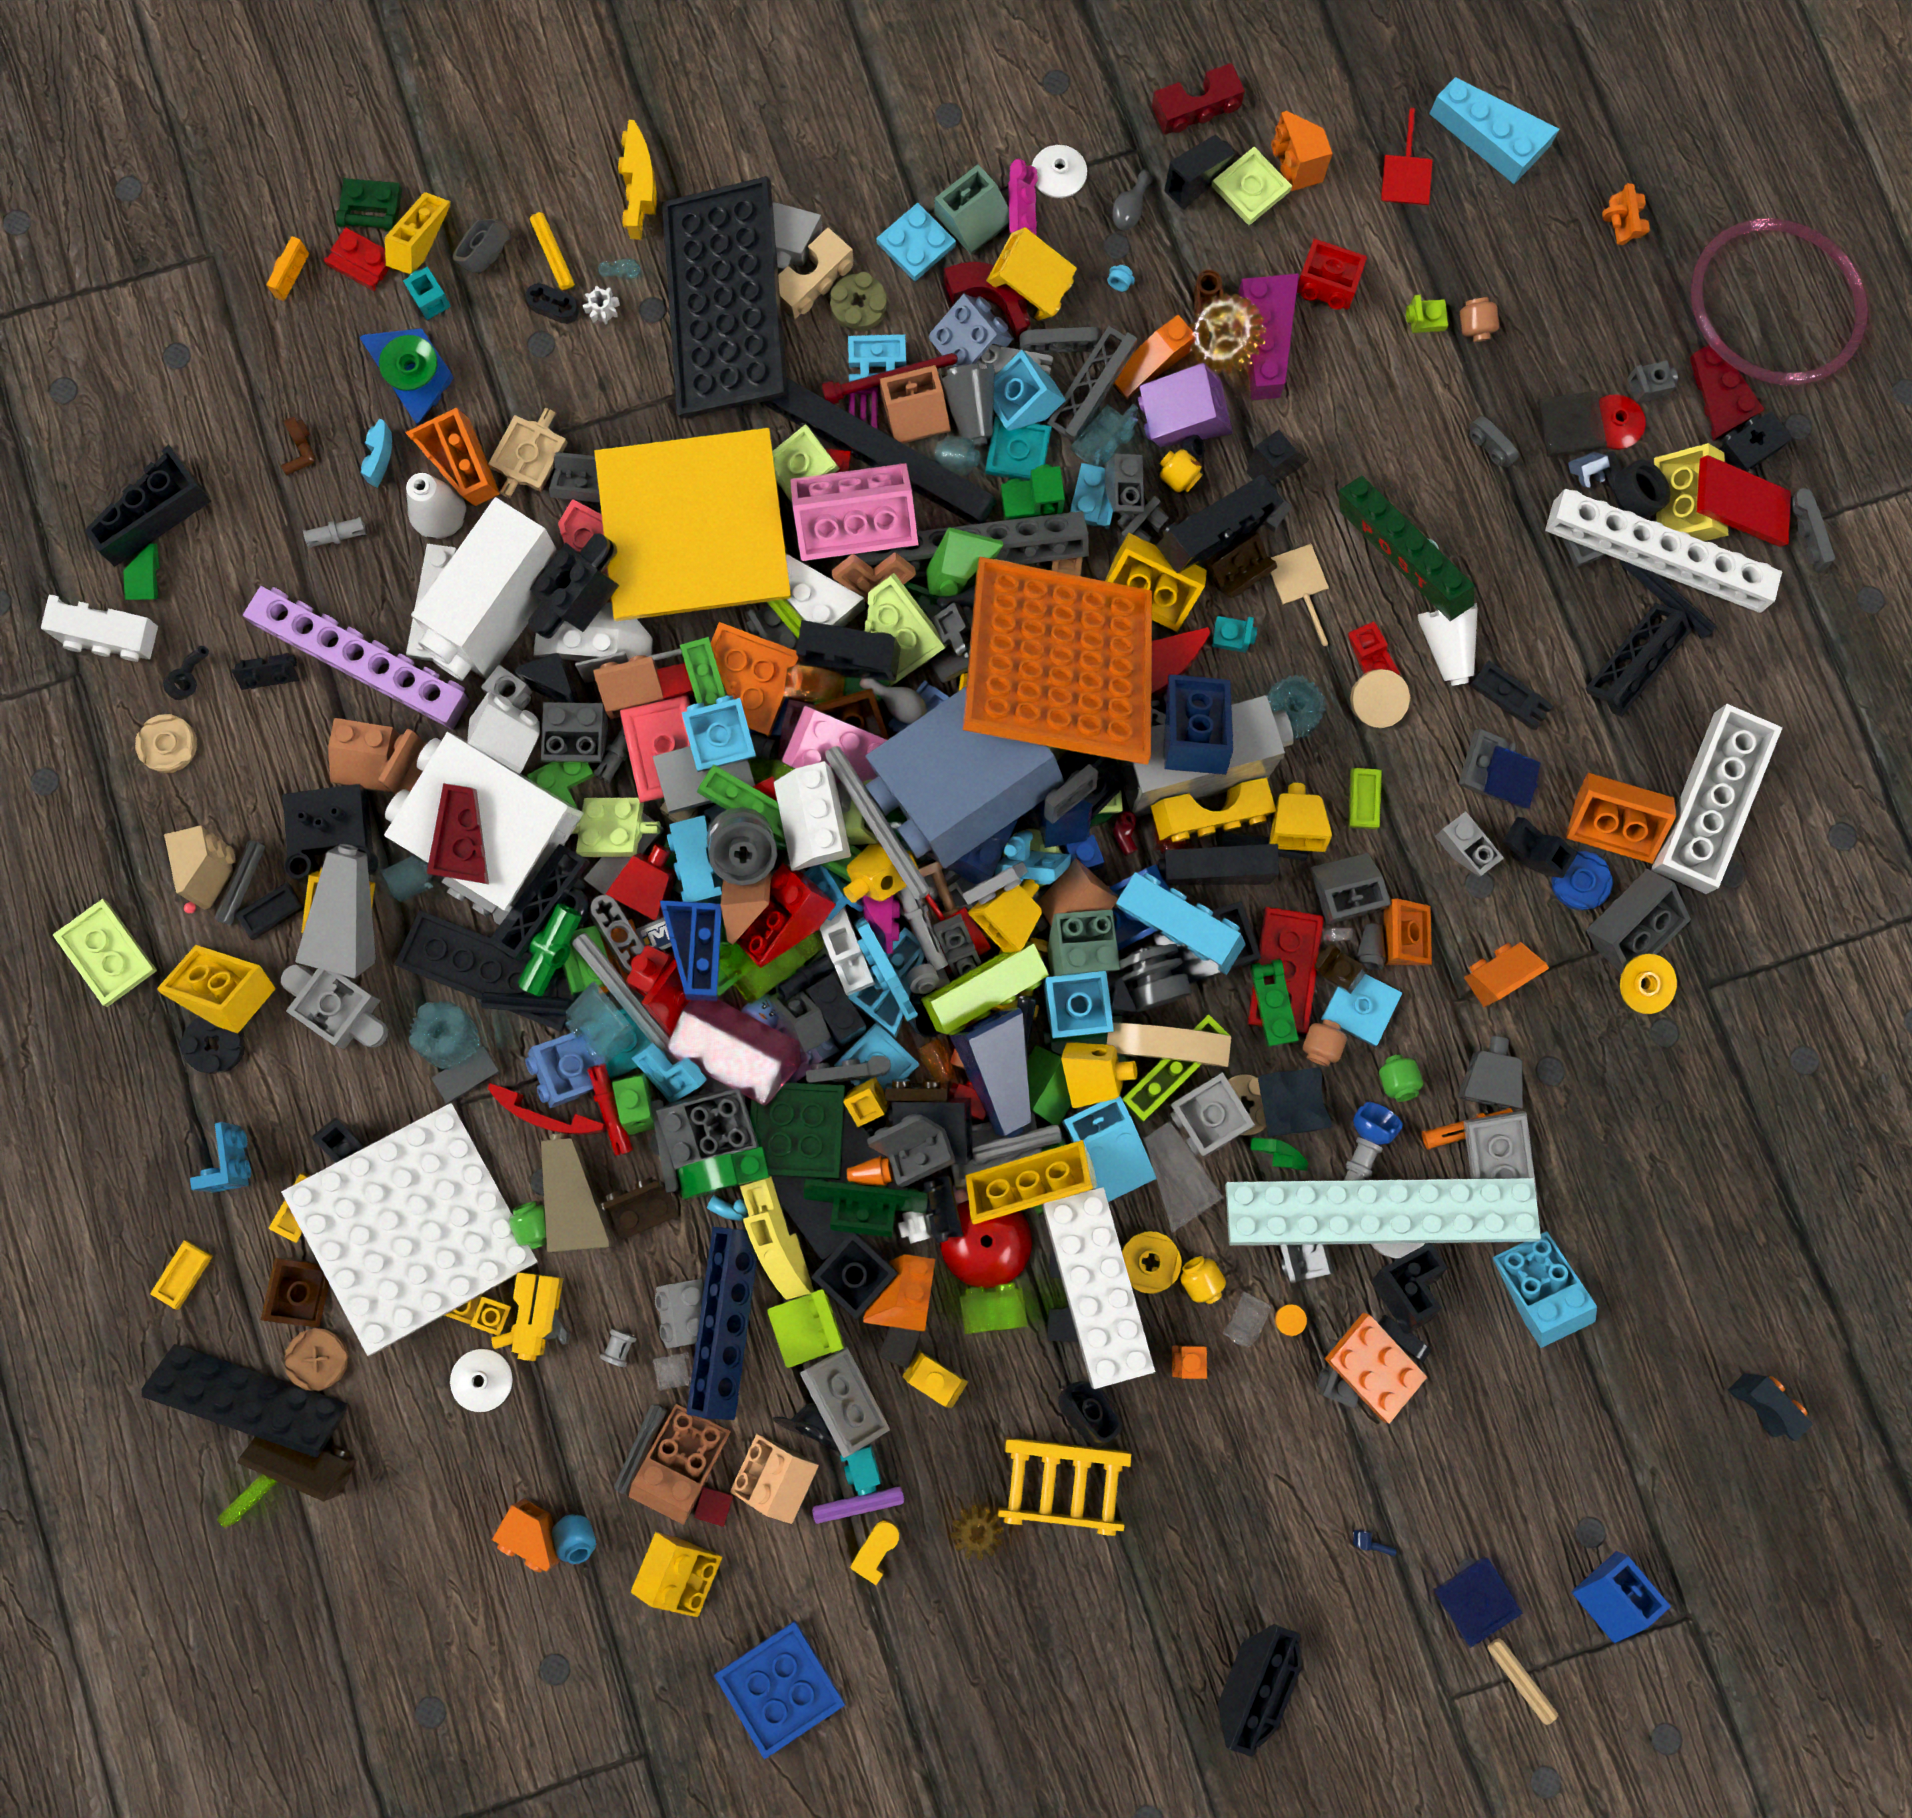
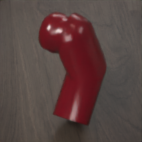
M1131 811L1122 812L1118 816L1113 829V834L1125 856L1138 850L1131 837L1136 825V817Z

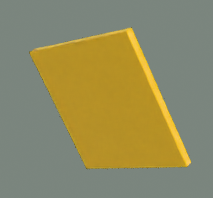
M769 428L594 450L604 536L617 546V554L607 565L609 577L619 585L611 596L615 622L791 599Z

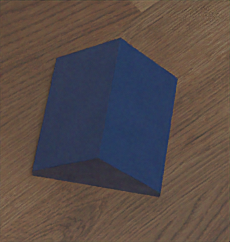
M1045 799L1035 806V814L1044 847L1048 848L1086 841L1090 834L1093 804L1081 800L1054 824L1044 817Z

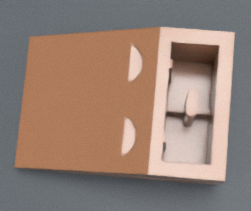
M675 1404L633 1480L628 1497L684 1525L731 1431L705 1418L687 1415L686 1408Z

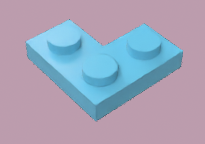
M654 1043L649 1044L631 1058L669 1102L679 1100L699 1088L707 1080L701 1073L698 1065L688 1057L672 1065L665 1053L657 1048Z

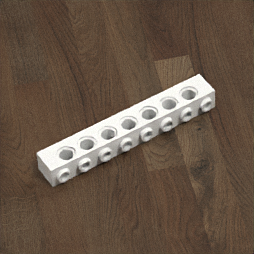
M1566 488L1553 501L1545 531L1653 571L1659 575L1759 613L1775 602L1782 571L1772 568L1767 563H1759L1746 558L1741 553L1725 550L1712 542H1704L1691 537L1686 532H1678L1665 527L1659 522L1649 521L1631 511H1623L1610 506L1605 501H1597L1582 495L1578 491Z

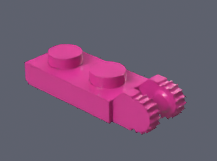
M1018 158L1013 160L1009 169V232L1013 233L1026 227L1036 235V193L1034 186L1038 181V172L1031 165L1026 167L1025 161Z

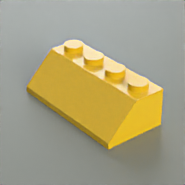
M1083 1140L965 1175L973 1225L1097 1187L1094 1166Z

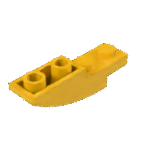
M628 120L627 131L623 130L622 148H625L624 157L620 156L618 162L619 174L623 175L625 185L627 186L626 200L629 201L628 210L623 211L622 222L623 227L627 228L630 239L641 240L644 215H656V181L643 135L636 122Z

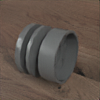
M1176 944L1146 947L1131 953L1130 956L1119 961V971L1133 969V972L1124 975L1121 979H1123L1124 983L1137 982L1138 987L1129 991L1137 1012L1156 1008L1192 994L1187 975H1172L1171 973L1172 969L1182 964L1181 958L1167 960L1168 957L1179 952Z

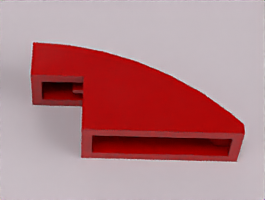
M1209 627L1152 641L1151 700L1167 690L1169 674L1183 675L1192 665L1207 642L1210 634Z

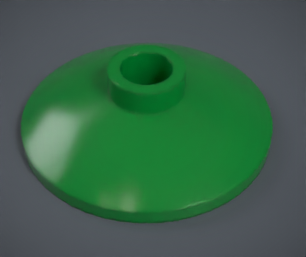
M403 335L394 338L383 348L379 358V369L385 381L392 387L404 391L416 390L425 386L435 375L438 363L437 355L431 344L425 339L415 335ZM415 364L413 369L406 370L408 365Z

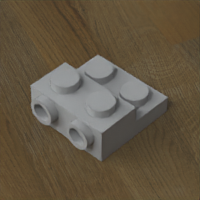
M1223 1072L1171 1104L1174 1109L1170 1113L1172 1119L1179 1129L1185 1127L1190 1135L1186 1139L1189 1147L1195 1155L1201 1153L1204 1158L1256 1126Z

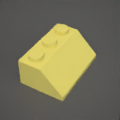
M1709 443L1654 458V465L1665 475L1671 492L1670 502L1665 508L1656 513L1657 522L1678 532H1686L1691 537L1702 541L1728 536V525L1697 513L1700 458L1709 455L1725 462L1724 452Z

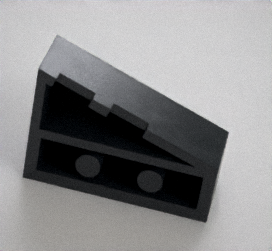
M801 620L796 655L811 675L896 681L901 647L896 637L889 633H871Z

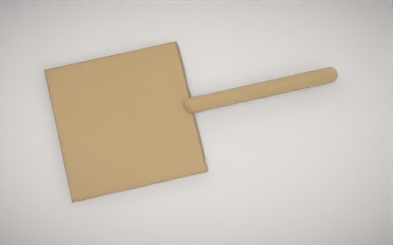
M1312 544L1271 557V559L1276 561L1278 567L1270 572L1282 604L1304 598L1322 645L1327 646L1328 641L1310 595L1327 590L1329 587Z

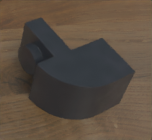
M1523 817L1516 818L1502 841L1515 852L1513 858L1538 873L1552 877L1563 878L1578 854L1561 837L1543 835Z

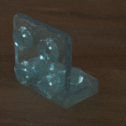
M1107 404L1071 445V451L1089 465L1101 467L1103 463L1106 464L1113 454H1117V447L1121 443L1127 444L1135 433L1133 428L1138 421L1136 418L1138 407L1132 404L1122 416Z

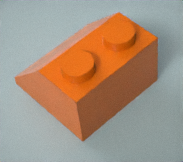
M1508 942L1494 951L1497 957L1487 962L1483 958L1469 967L1471 973L1465 976L1464 979L1482 1006L1486 1007L1548 970L1549 967L1546 962L1522 942L1513 947Z
M902 1255L889 1261L898 1271V1274L865 1310L863 1323L925 1332L935 1259Z

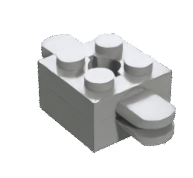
M292 965L284 970L281 976V984L285 990L296 997L286 1012L325 1040L342 1049H345L353 1038L367 1047L374 1048L386 1041L388 1037L386 1024L371 1014L381 1000L352 979L322 969H317L313 973L301 965Z

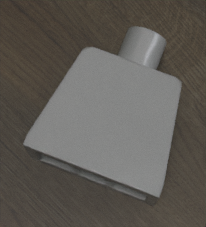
M773 202L778 274H780L789 266V263L797 266L805 264L809 257L808 246L821 234L823 228L820 214Z

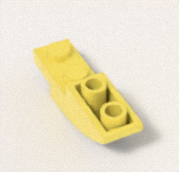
M772 1178L740 1186L749 1214L748 1217L743 1218L753 1248L772 1283L786 1300L813 1293L814 1289L796 1233L789 1235Z

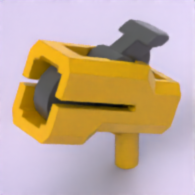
M522 1272L517 1273L513 1299L519 1305L517 1321L512 1326L511 1332L492 1337L494 1349L512 1345V1352L518 1353L517 1359L536 1361L537 1356L544 1355L546 1339L558 1337L563 1345L569 1342L571 1331L563 1324L558 1312L563 1278Z

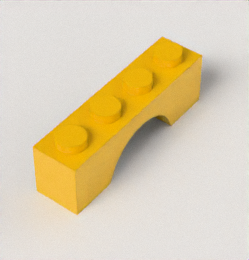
M1267 777L1242 782L1228 789L1226 803L1221 811H1210L1201 807L1192 798L1190 793L1165 798L1151 805L1159 839L1171 838L1172 843L1189 839V834L1197 833L1198 837L1213 834L1216 832L1215 828L1223 827L1224 831L1234 830L1242 827L1241 823L1247 821L1250 826L1261 824L1267 821L1266 816L1276 812Z

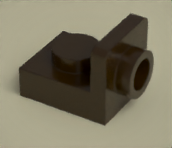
M1332 943L1320 952L1314 966L1324 979L1349 994L1353 992L1368 971L1364 965L1342 953Z

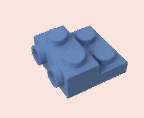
M588 1027L531 1047L528 1052L529 1057L525 1059L529 1073L531 1075L536 1074L540 1085L537 1086V1093L541 1102H548L550 1108L575 1100L580 1095L594 1091L587 1068L597 1064L600 1066L603 1063Z

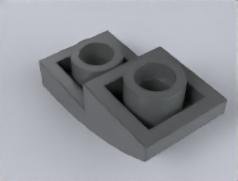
M961 913L933 925L955 979L982 964Z

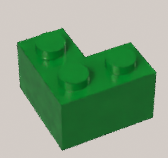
M1040 465L1031 470L1030 480L1028 481L1011 479L1001 484L1000 496L1004 521L1062 514L1065 497L1060 466Z

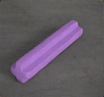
M895 1487L816 1505L812 1509L815 1523L818 1524L901 1505L904 1503L903 1490L901 1487Z

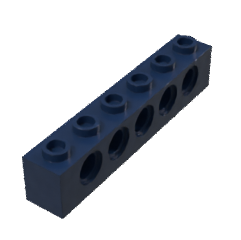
M714 1226L712 1228L687 1415L722 1420H735L757 1262V1254L747 1230Z

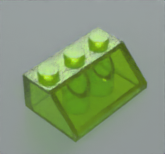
M815 931L761 968L736 942L733 945L730 943L720 951L719 966L751 1005L824 948L826 944L819 933Z

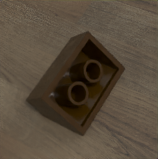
M254 1437L239 1457L237 1463L324 1502L342 1494L357 1459L349 1456L351 1453L349 1450L337 1445H333L332 1448L325 1446L320 1456L315 1458Z

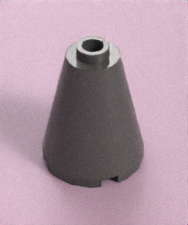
M979 363L948 369V376L946 377L941 373L938 374L944 397L962 439L965 443H970L971 447L988 444L987 439L992 437L995 370L994 364L986 363V369H980Z

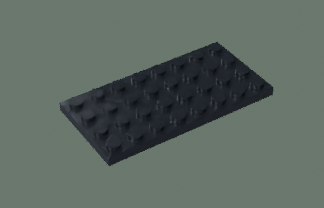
M767 176L663 201L662 209L677 415L684 419L788 396L771 181Z

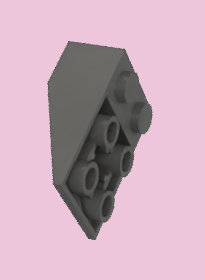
M740 1087L677 1100L656 1110L675 1169L705 1159L759 1147Z

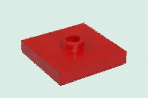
M674 957L641 1003L671 1038L678 1040L706 1001L686 1000Z

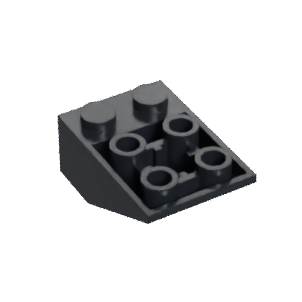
M1242 901L1212 910L1213 918L1220 922L1225 918L1239 926L1238 932L1241 933L1245 942V946L1229 972L1257 963L1261 959V955ZM1161 930L1152 934L1156 945L1176 944L1162 935ZM1185 944L1182 946L1177 945L1179 952L1167 958V960L1181 958L1182 964L1172 969L1171 973L1172 975L1186 974L1189 984L1224 974L1218 970L1217 963L1210 959L1209 961L1201 960L1187 949L1188 946Z

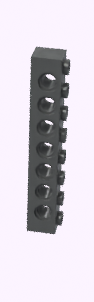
M1083 511L950 527L1003 541V546L996 559L1021 565L1089 556L1088 531ZM948 528L917 531L918 545L857 553L854 555L872 568H875L895 552L915 567L916 575L913 578L927 576L926 569Z

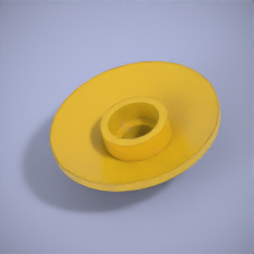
M1655 954L1639 955L1625 966L1621 974V995L1625 1003L1636 1012L1643 1014L1660 1012L1671 1003L1676 993L1677 979L1675 971L1671 964L1661 956ZM1644 978L1645 981H1646V984H1645V986L1642 988V987H1641V981H1642V979Z

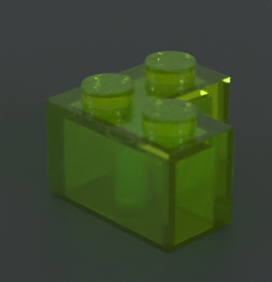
M1015 1283L996 1285V1291L984 1293L983 1287L965 1289L966 1295L960 1296L965 1334L1028 1326L1022 1288H1015Z

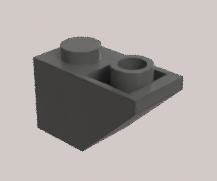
M1113 454L1105 464V493L1114 512H1144L1142 455Z

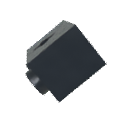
M1771 411L1762 418L1759 414L1751 418L1744 424L1745 429L1738 433L1736 429L1730 432L1721 440L1723 445L1719 450L1724 452L1725 463L1748 472L1780 451L1792 439V436Z

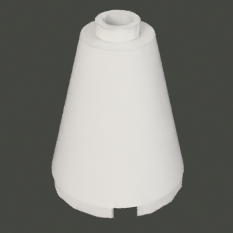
M417 473L408 480L406 486L408 517L412 526L425 537L444 539L454 535L464 523L466 504L463 497L453 486L426 473Z
M1474 603L1473 607L1452 621H1449L1439 610L1433 613L1418 614V621L1444 681L1450 680L1451 686L1469 683L1468 677L1474 676L1477 603Z

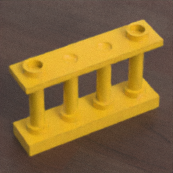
M1006 1437L1004 1450L1011 1453L1010 1458L1013 1459L1008 1508L998 1507V1517H1004V1523L1022 1525L1023 1520L1082 1526L1097 1528L1098 1534L1116 1536V1531H1124L1123 1522L1115 1521L1114 1516L1119 1471H1122L1123 1466L1130 1467L1131 1453L1129 1451ZM1029 1455L1042 1456L1041 1462H1044L1039 1511L1021 1509L1026 1460H1029ZM1060 1459L1073 1460L1072 1465L1075 1466L1070 1515L1052 1513L1057 1464H1060ZM1092 1462L1104 1464L1103 1469L1106 1470L1102 1519L1083 1517L1088 1468H1091Z

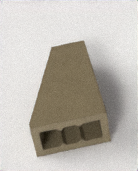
M567 1133L549 1135L550 1140L541 1141L547 1252L554 1253L614 1247L613 1238L577 1140L568 1139Z

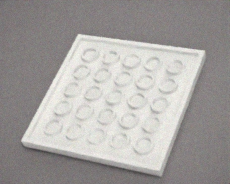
M452 1103L281 1191L368 1357L516 1276L518 1272H523L538 1263L529 1245L521 1246L516 1243L509 1225V1218L512 1214Z

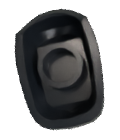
M1090 1381L1073 1382L1063 1389L1058 1397L1059 1408L1070 1425L1082 1435L1083 1439L1095 1447H1100L1110 1442L1121 1432V1418L1101 1387L1093 1389Z

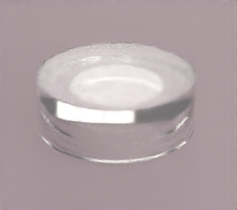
M1353 928L1322 929L1324 941H1347L1353 939Z

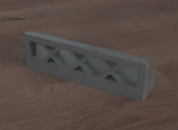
M1108 326L1064 395L1066 401L1052 414L1047 422V426H1052L1053 430L1076 443L1138 346L1137 338L1128 332L1126 335H1123ZM1110 336H1112L1121 343L1114 354L1106 356L1104 346ZM1102 350L1103 357L1097 358ZM1105 362V368L1099 378L1091 380L1089 374L1091 366ZM1087 375L1088 381L1082 382L1084 377ZM1089 386L1090 392L1083 403L1075 405L1073 397L1075 391ZM1071 399L1072 406L1066 407V405ZM1074 411V417L1066 429L1056 423L1061 413Z

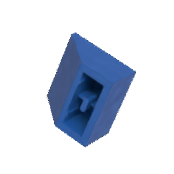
M1615 1551L1571 1591V1594L1613 1643H1617L1648 1628L1671 1607L1631 1558L1618 1551Z

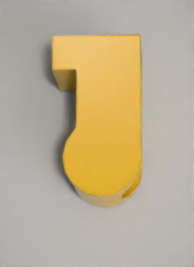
M889 1520L878 1522L850 1565L852 1570L875 1585L878 1584L884 1572L878 1568V1565L886 1552L893 1549L898 1543L899 1529L897 1525Z

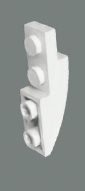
M844 906L831 921L828 919L824 921L820 931L843 989L848 996L875 985L864 954L857 943L856 932Z

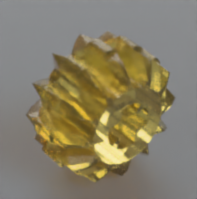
M972 1505V1516H969L967 1511L962 1509L960 1514L965 1521L953 1520L952 1524L961 1530L951 1532V1538L962 1539L955 1545L957 1551L962 1550L965 1546L968 1547L965 1552V1558L970 1559L973 1550L977 1551L978 1561H982V1550L986 1549L987 1553L993 1556L995 1551L990 1544L1002 1545V1540L993 1535L1004 1533V1527H992L1000 1520V1517L996 1514L987 1519L990 1513L989 1507L985 1506L982 1515H978L977 1505ZM977 1525L979 1529L981 1525L985 1528L983 1530V1539L977 1540L976 1536L974 1540L970 1537L972 1535V1526Z

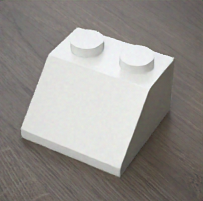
M488 692L469 719L467 744L520 774L540 734V721H538L533 713L527 710L521 711L514 707L506 697L502 695L496 696Z

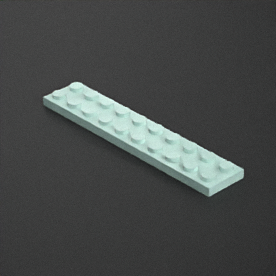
M1534 1178L1227 1182L1225 1185L1229 1246L1538 1242L1541 1239Z

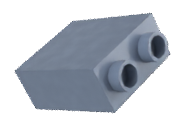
M966 687L865 756L877 777L864 786L878 808L885 816L899 808L907 821L897 827L896 830L907 847L917 859L931 851L944 869L1042 802L1050 791L1055 788L1059 789L1065 784L1055 756L1047 746L963 730Z

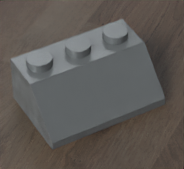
M1646 869L1586 931L1595 949L1622 974L1625 966L1633 958L1642 954L1657 955L1691 918L1675 883Z

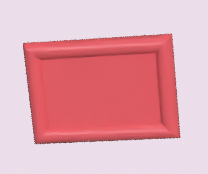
M689 695L619 710L640 803L664 798L652 756L690 746L682 717V712H686V707L691 705Z

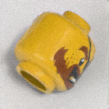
M1180 449L1175 454L1170 450L1159 463L1163 467L1160 472L1161 480L1177 493L1184 490L1188 493L1203 475L1200 473L1201 463L1185 449Z

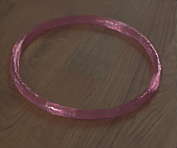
M1763 218L1731 226L1717 235L1705 247L1692 274L1691 303L1695 319L1703 336L1721 358L1748 376L1782 385L1814 382L1831 375L1844 366L1854 355L1863 339L1867 325L1868 305L1864 286L1857 270L1836 244L1821 233L1805 225L1788 220ZM1776 230L1802 237L1826 252L1846 276L1855 301L1853 332L1840 354L1829 363L1814 370L1799 373H1782L1758 367L1733 352L1720 339L1712 327L1703 301V280L1706 268L1714 254L1725 243L1748 232Z

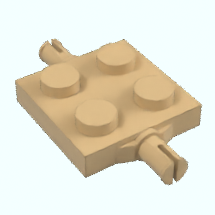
M544 408L538 422L527 421L514 415L488 463L490 469L503 474L507 478L500 491L501 495L510 499L518 484L527 485L542 492L555 468V453H563L568 444L566 438L553 433L548 428L556 415L554 411Z

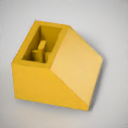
M655 1532L630 1593L650 1607L698 1617L723 1557L681 1538Z

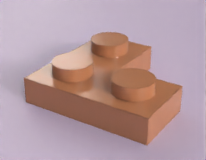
M895 552L875 568H872L852 554L832 569L833 579L847 589L864 597L867 603L869 591L893 573H895L903 585L916 575L915 567Z

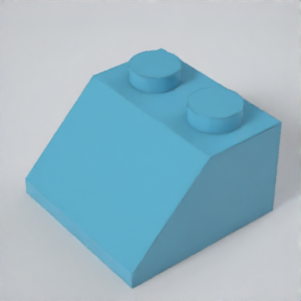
M1106 971L1053 976L1044 979L1046 1010L1052 1038L1114 1032Z

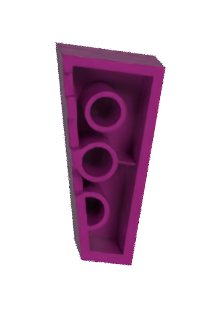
M1299 273L1245 278L1241 281L1238 291V302L1252 400L1280 398L1285 386Z

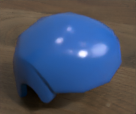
M1366 1102L1363 1107L1360 1106L1353 1119L1354 1127L1363 1139L1376 1145L1391 1143L1403 1127V1123L1397 1115L1374 1102Z

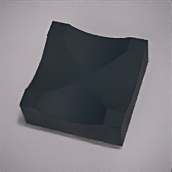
M1320 1067L1297 1071L1273 1072L1258 1076L1269 1137L1312 1132L1332 1127L1330 1116L1325 1109L1322 1099V1073Z
M1744 1373L1728 1389L1734 1398L1740 1399L1754 1408L1763 1422L1764 1429L1771 1437L1776 1438L1786 1434L1791 1441L1796 1442L1813 1425L1806 1417L1808 1414L1807 1410L1796 1400L1791 1401L1783 1393L1785 1390L1784 1386L1772 1376Z

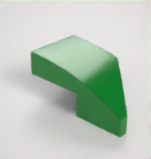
M149 544L124 569L125 600L158 599L156 569L160 567L157 544Z
M1252 1138L1251 1150L1273 1154L1272 1167L1307 1171L1308 1161L1291 1145L1277 1139Z

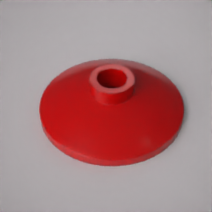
M1613 394L1599 399L1593 405L1588 415V428L1592 437L1602 446L1614 450L1633 446L1642 437L1646 426L1645 415L1641 407L1633 399L1624 395ZM1616 415H1620L1624 421L1617 420Z

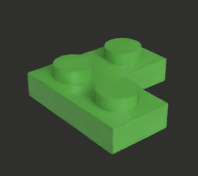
M551 762L527 776L536 784L578 809L569 789L595 775L588 762Z

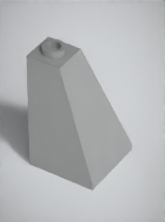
M339 844V846L327 851L295 961L296 963L351 978H356L375 963L376 959L367 854L357 851V847L349 844Z

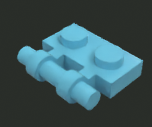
M905 334L848 336L849 368L860 367V374H849V382L879 374L869 373V367H886V371L895 369V366H906Z

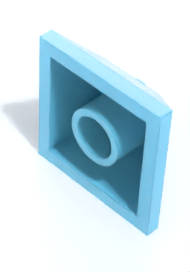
M1021 350L994 376L993 409L1009 431L1046 420L1066 401L1053 379L1024 350Z

